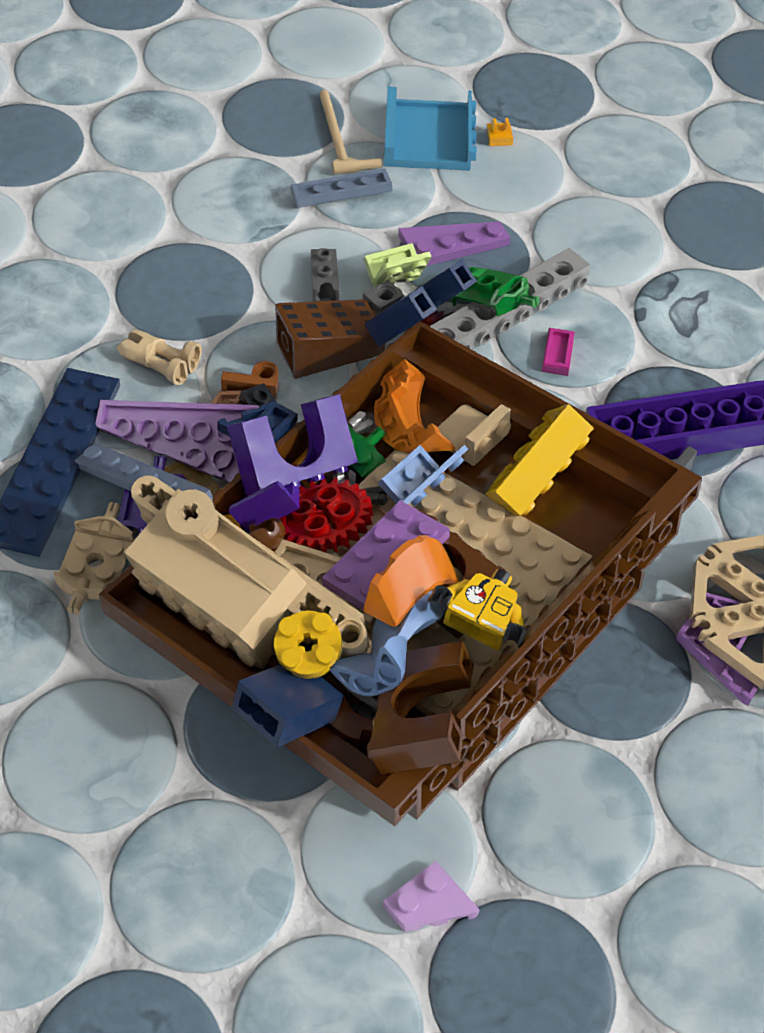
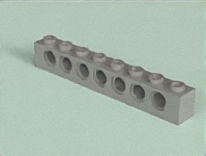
M568 248L520 275L527 277L529 284L528 295L539 297V305L536 308L523 305L501 316H496L494 307L472 302L430 327L473 350L480 345H485L495 336L507 332L514 325L526 321L533 314L545 310L557 300L564 299L576 289L583 288L589 279L590 264L572 249Z

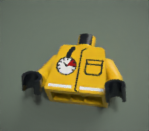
M495 570L491 578L477 573L471 580L464 579L447 588L441 585L435 586L428 602L435 601L441 605L439 609L442 612L449 605L443 621L447 626L496 651H499L502 642L506 643L507 640L516 642L518 644L517 647L523 643L526 629L524 628L522 608L515 603L518 593L508 587L512 581V576L505 570Z

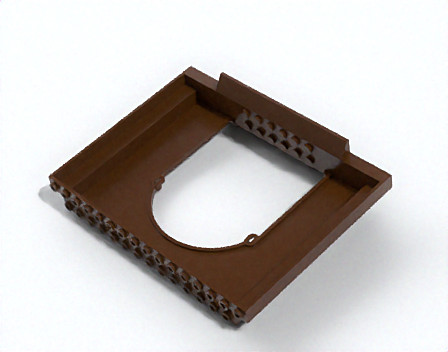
M421 321L411 329H407L397 341L388 345L384 352L377 358L372 359L358 374H354L339 390H335L331 395L340 394L347 421L359 411L366 413V420L374 421L373 429L361 434L367 437L377 428L374 419L375 401L381 397L383 387L380 385L383 376L406 359L422 372L426 378L421 390L419 403L420 418L425 429H428L427 426L431 423L438 427L464 404L473 407L486 416H489L501 404L511 409V428L509 433L478 463L473 466L464 460L452 472L448 468L444 471L486 495L485 493L503 469L509 464L514 465L516 463L513 458L518 449L528 442L531 443L532 439L529 437V434L535 427H539L545 422L542 419L544 414L549 410L569 404ZM569 404L594 428L588 435L590 439L581 450H575L570 456L572 461L564 471L555 474L551 479L554 482L553 485L544 494H539L533 501L535 503L534 508L523 517L592 555V562L588 566L584 565L579 569L575 580L569 586L564 585L561 588L556 600L551 605L547 604L542 608L537 620L531 626L526 625L524 627L526 634L521 646L517 647L518 644L516 642L512 646H506L495 665L485 668L480 675L478 683L450 711L463 734L460 762L381 775L375 762L369 759L366 747H363L362 752L326 726L288 742L284 746L394 827L407 813L417 820L450 783L458 791L641 590L646 568L677 536L682 514L698 498L702 482L701 476ZM305 420L296 423L291 431L275 443L280 456L290 465L309 448V435ZM383 439L374 445L376 450L385 459L395 450ZM450 451L427 452L439 467L453 455ZM330 471L324 476L327 484H331L334 480ZM240 473L236 474L233 480L224 488L213 494L212 502L214 507L222 515H231L229 507L248 497L246 496ZM356 473L355 483L359 485L363 479ZM129 565L124 573L103 588L98 595L102 611L106 616L231 707L238 682L269 669V664L264 669L253 665L252 667L248 666L230 648H224L214 641L211 637L212 635L208 632L194 627L187 620L186 616L179 611L177 613L172 611L157 595H151L138 584L140 580L132 574L134 569L132 565ZM300 642L299 646H305V643ZM350 693L347 703L349 706L355 703L359 704V699ZM413 707L405 718H419L427 715Z

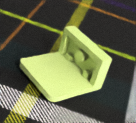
M413 243L366 255L363 260L372 285L375 287L386 280L395 285L397 281L406 279V281L418 279L432 257L430 252L417 255Z

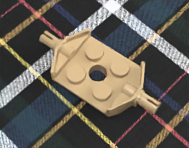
M113 502L108 504L104 516L75 521L76 531L59 572L54 571L55 582L65 593L72 595L67 607V611L71 614L73 612L75 615L80 613L83 601H88V599L100 600L98 594L108 583L113 582L123 572L127 561L124 552L133 543L134 537L131 530L116 520L121 508L116 502L114 505ZM98 559L103 561L97 567L88 565L92 560Z

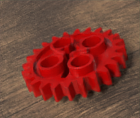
M335 478L331 484H327L326 479H322L320 485H316L313 481L310 482V488L308 489L300 486L299 509L280 518L285 527L283 540L315 550H321V552L327 553L328 549H333L335 553H338V546L343 545L349 548L350 540H360L358 533L366 534L368 532L366 526L372 525L371 517L374 516L370 496H367L365 489H359L357 483L350 486L349 480L339 484L338 479Z

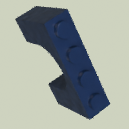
M461 259L364 325L380 347L437 310V307L477 281L463 259Z

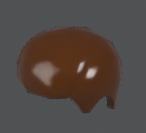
M273 517L264 520L258 525L251 524L248 534L270 550L275 551L284 538L285 527L280 519Z

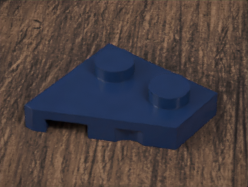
M273 401L262 405L258 409L241 412V418L229 422L225 418L220 419L217 422V430L229 436L228 425L267 416L274 443H276L297 423L298 414Z

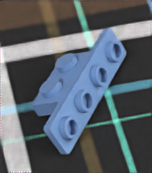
M419 445L384 476L378 484L396 504L401 500L406 504L411 503L415 506L427 495L424 492L425 488L430 486L434 489L446 478L443 472L447 468L452 472L464 461L461 455L468 448L463 445L439 467Z

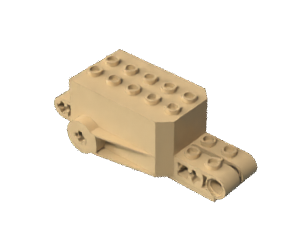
M143 476L134 482L131 494L141 512V518L148 525L127 548L124 554L134 568L132 574L140 580L138 584L149 594H155L161 598L163 603L176 613L179 611L186 616L187 620L194 627L201 631L205 630L212 635L213 640L224 648H230L245 664L250 667L253 665L264 669L268 664L270 656L276 654L274 650V637L279 629L280 621L301 611H317L329 614L332 621L338 626L342 638V653L339 659L371 653L368 641L369 635L365 626L366 622L361 612L216 511L212 500L206 493L199 490L181 491L178 489L175 491L153 476ZM311 637L304 638L303 641L308 645L311 642L314 644L318 643L317 640H312Z

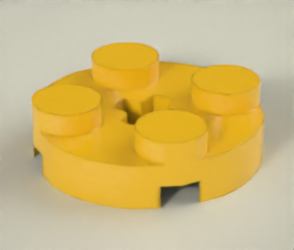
M301 611L280 621L279 629L274 637V650L279 663L283 668L285 667L286 670L292 672V675L304 679L317 678L326 674L330 667L335 664L336 660H339L342 653V638L338 626L332 621L329 614L317 611ZM311 637L312 640H317L318 643L312 645V651L308 652L305 651L304 646H299V644L304 641V638Z

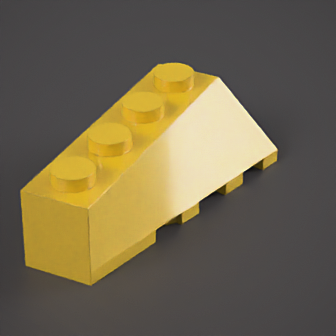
M569 404L549 410L544 414L542 419L545 422L539 427H535L529 434V437L532 439L531 443L528 442L518 449L513 458L516 463L514 465H507L485 493L493 502L517 517L521 515L526 516L534 508L535 503L533 501L535 498L549 490L554 483L551 479L555 474L564 471L572 461L570 456L575 450H581L590 439L588 435L594 428Z

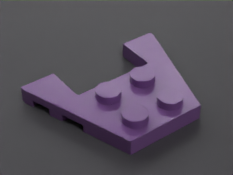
M706 593L707 603L714 608L741 603L740 601ZM688 616L675 639L744 705L748 706L758 686L702 645L704 641H699L698 636L705 629L702 627L692 628L691 624L694 619L689 620ZM748 636L730 639L729 642L740 651Z

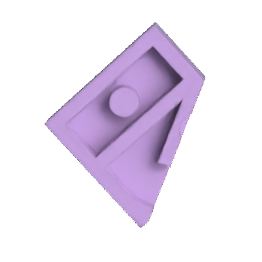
M436 861L383 901V908L404 932L419 930L426 925L439 926L448 924V920L466 916L468 919H473L478 916L480 910Z

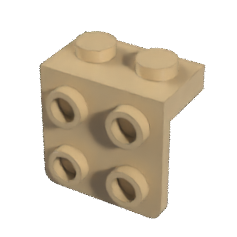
M464 404L439 425L438 428L440 433L454 444L455 450L450 451L454 454L463 445L468 448L461 457L474 466L509 433L511 428V409L501 404L489 416H486L473 407Z

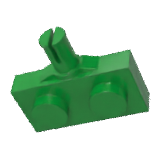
M348 425L358 461L348 466L364 480L377 467L386 462L385 458L374 447L375 444L386 436V433L378 426L369 436L365 437L359 435Z

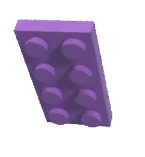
M400 500L322 577V585L363 610L371 580L376 572L380 573L386 568L389 556L398 547L419 535L431 536L443 544L450 537V528Z

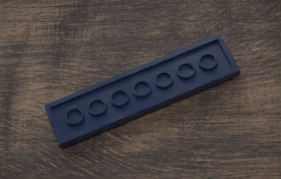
M72 368L66 369L0 500V548L40 557L81 471L75 460L84 453L85 449L93 445L100 431L95 424L100 400L115 399L120 388L119 378Z

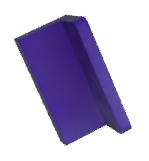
M276 481L231 505L229 513L249 533V526L251 524L258 525L264 520L273 517L280 519L299 509V489L293 482L283 486L280 481Z

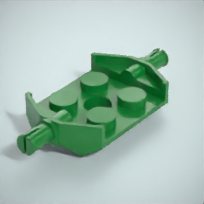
M470 267L469 270L477 282L451 298L453 306H456L457 299H461L467 302L494 307L496 316H501L523 305L536 308L540 301L538 296L528 295L529 284L527 277L482 267Z

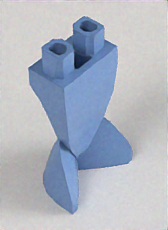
M434 589L425 594L409 610L398 626L392 627L377 619L373 627L372 652L339 659L331 666L330 671L349 690L362 696L379 695L398 686L405 673L407 640L441 619L445 612L439 609L441 606L435 601L428 602Z

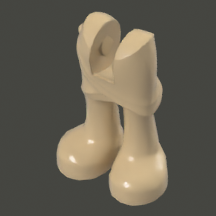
M133 329L128 334L129 339H124L117 346V351L127 360L140 363L146 368L155 369L166 376L169 382L176 385L183 384L187 380L188 372L192 374L195 371L202 354L201 345L195 341H188L180 350L167 345L163 339ZM157 355H160L169 361L157 357Z

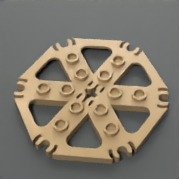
M764 535L714 543L711 547L707 548L704 556L701 554L693 566L689 620L694 619L691 624L692 628L702 627L705 629L698 636L699 641H704L702 644L704 647L760 689H763L764 641L763 663L754 662L729 642L730 639L764 633V580L733 558V553L756 548L763 549L764 551ZM707 579H711L741 601L742 604L721 608L710 606L706 601Z

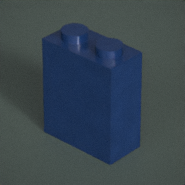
M279 664L240 680L232 708L275 746L280 747L334 722L343 694L321 676L311 679L299 678L292 675V672Z

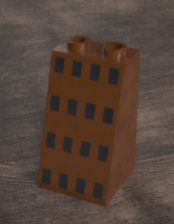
M366 300L275 304L276 343L294 379L377 357L385 351V344L379 347L364 325L377 316L376 311L369 307Z

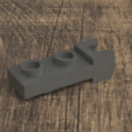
M311 249L313 302L320 301L322 298L339 301L336 249Z

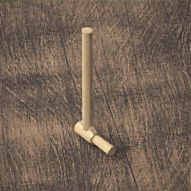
M322 90L320 98L338 159L332 161L333 174L358 172V170L381 168V158L357 160L347 157L329 92Z

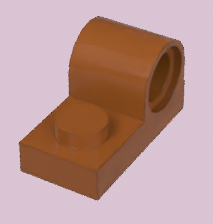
M261 361L254 365L251 375L223 371L221 391H244L264 383L277 401L279 392L278 367L273 362Z

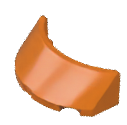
M404 359L383 376L380 383L383 387L381 397L375 401V424L386 433V436L382 439L394 449L405 453H411L419 445L426 452L455 450L454 444L440 433L439 428L433 423L427 426L428 429L423 427L419 403L421 390L426 378L422 372Z
M419 535L398 547L389 556L386 568L380 573L376 572L371 580L363 611L392 627H396L409 610L425 594L434 589L435 586L441 585L447 588L460 582L442 543L431 536Z

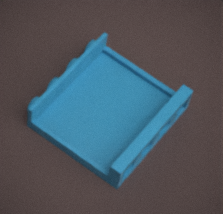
M388 86L384 166L470 171L471 161H476L477 147L472 146L476 145V131H472L476 129V101L472 100V91H468L467 102L396 99L397 87Z

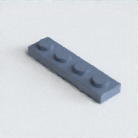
M386 168L291 184V193L297 208L392 192L393 184Z

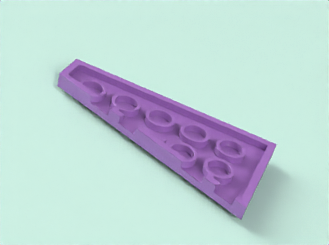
M100 400L95 425L105 433L229 483L240 472L231 439L217 430V422L223 418L227 422L241 418V412L260 407L258 405Z

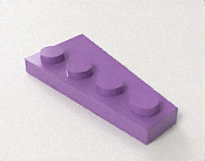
M501 222L399 228L398 236L403 245L413 243L417 255L430 252L432 258L427 266L508 246L511 239Z

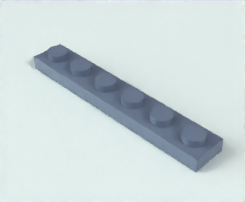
M97 443L85 449L84 453L75 460L80 470L131 491L134 482L140 477L153 476L175 491L178 489L181 491L199 490L206 493L211 500L213 499L210 489Z

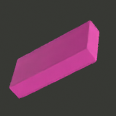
M555 328L548 329L541 372L568 376L575 335L574 331Z

